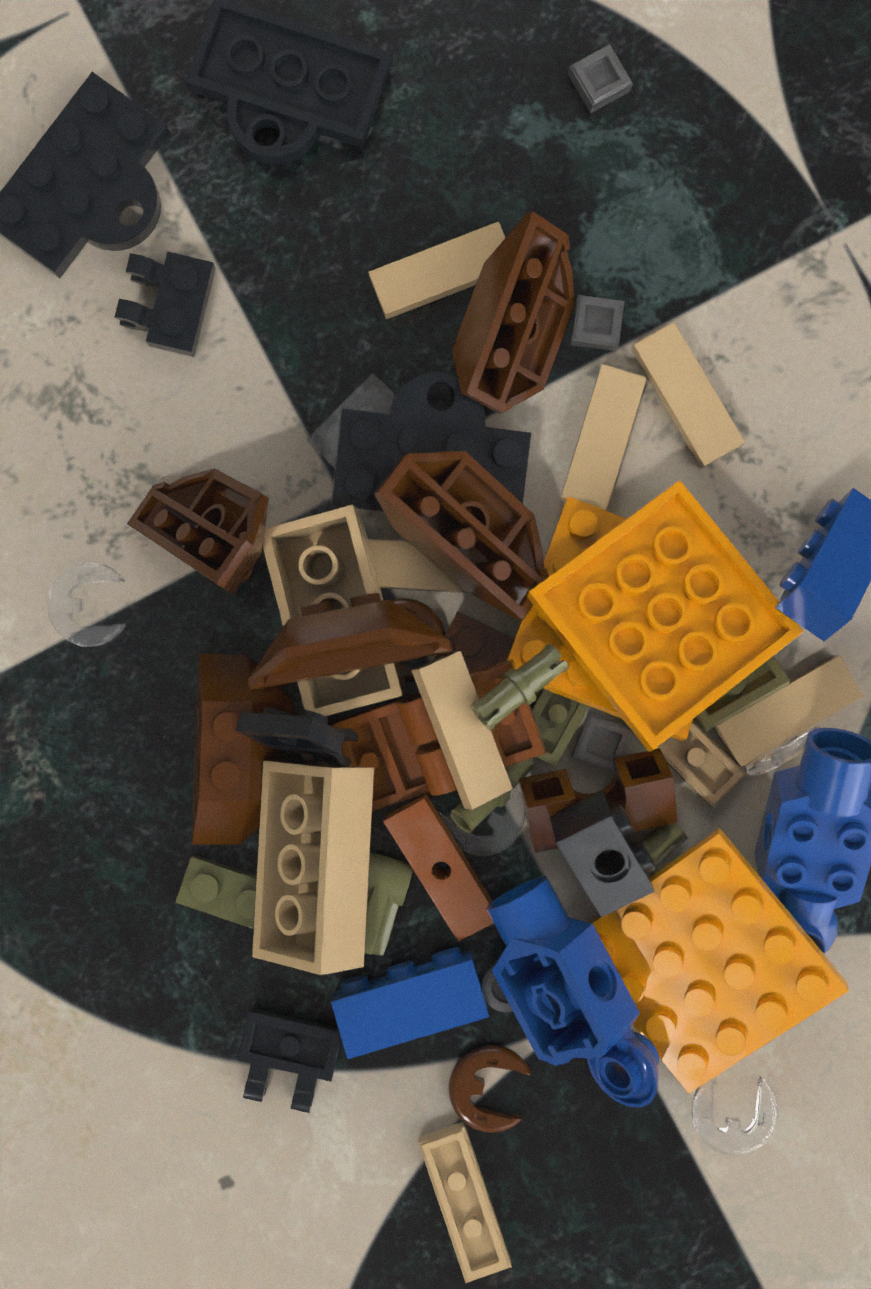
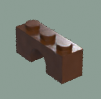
M658 748L651 752L644 751L613 758L614 777L607 787L595 793L586 794L575 791L572 788L566 768L519 778L526 822L535 853L559 849L552 830L551 816L601 791L604 792L612 807L621 804L633 826L634 832L677 823L674 778L661 749Z

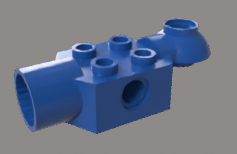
M818 728L810 731L806 738L800 765L774 772L754 853L758 875L824 954L830 950L838 935V918L834 909L860 902L871 866V741L857 733L838 728Z
M547 876L536 877L524 882L492 901L486 907V910L506 946L492 972L537 1058L554 1066L568 1063L573 1058H587L593 1078L600 1088L613 1100L627 1107L641 1108L650 1104L659 1086V1069L657 1066L659 1064V1055L656 1047L647 1037L632 1031L631 1026L640 1012L593 924L568 917Z

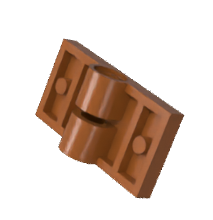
M513 659L470 674L479 699L504 680L503 674L510 668L517 670ZM420 691L336 720L330 725L332 728L352 729L357 733V742L343 741L341 748L343 756L351 760L350 765L374 767L372 811L429 792L431 795L436 796L457 790ZM523 703L491 730L504 767L546 753V747L530 705L528 706Z

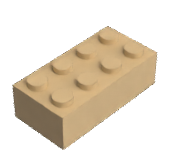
M354 505L265 528L263 550L283 626L288 619L302 617V607L331 603L332 610L351 607L350 598L372 593H380L381 601H383L361 512ZM400 662L297 682L304 710L314 711L324 716L408 695Z
M263 761L252 957L319 975L364 967L374 767L338 766L316 761L313 763Z

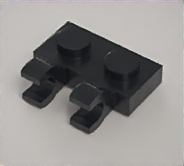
M167 251L165 263L160 264L151 258L130 253L125 271L127 274H131L130 280L141 285L158 287L154 309H149L133 301L119 299L115 318L120 320V326L148 332L146 343L149 347L195 357L216 270L214 263Z
M268 707L264 708L263 713L241 712L235 730L267 748H276L284 751L293 761L313 763L315 756L307 752L309 751L319 754L327 764L350 766L351 760L342 754L343 741L357 742L358 735L354 730L332 728L327 725L328 718L310 710H300L298 716Z
M250 1008L237 1056L238 1061L251 1063L243 1098L262 1102L263 1096L266 1095L271 1068L298 1074L290 1109L310 1113L317 1080L321 1079L332 1082L341 1043L339 1029L333 1026Z

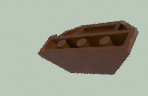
M533 211L528 212L484 262L452 349L461 393L497 413H505L513 406L544 390L575 305L572 268L567 254V250L570 249L569 235Z
M466 451L404 454L374 493L393 529L464 591L517 620H524L533 607L529 598L526 597L527 594L549 577L547 568L544 569L542 546L534 514Z
M213 468L184 476L170 485L166 482L153 485L127 524L223 589L235 595L241 584L251 575L253 566L262 554L269 498Z
M380 593L366 594L350 598L351 607L332 610L331 603L302 607V617L287 620L248 678L250 689H264L453 652V646L450 640L389 599L381 601Z
M198 653L192 845H238L243 843L260 828L263 761H293L284 751L276 748H267L235 731L241 712L263 713L264 708L268 707L295 716V703L278 686L264 689L249 688L248 678L257 665L248 655Z

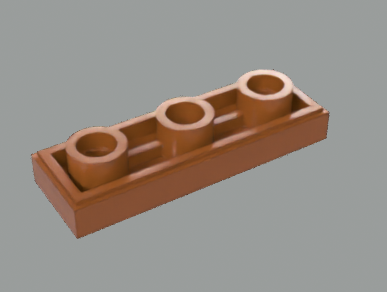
M427 793L386 815L383 820L384 824L457 941L459 942L493 924L486 910V907L493 900ZM445 862L450 866V868L441 869L436 865V863Z

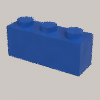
M852 488L839 502L832 498L822 508L815 519V522L820 525L819 529L813 530L798 549L797 553L803 558L800 563L796 562L787 571L779 584L785 590L775 608L823 642L852 620L871 582V500L855 488Z
M459 947L450 948L432 956L433 962L416 967L413 961L402 962L387 968L386 976L368 980L367 975H359L342 981L339 984L341 989L334 991L331 1005L347 1059L488 1018V1007L472 951L461 953Z

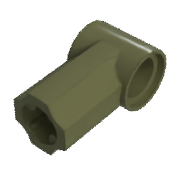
M371 851L369 855L364 953L383 956L393 930L398 906H403L413 869L407 862Z

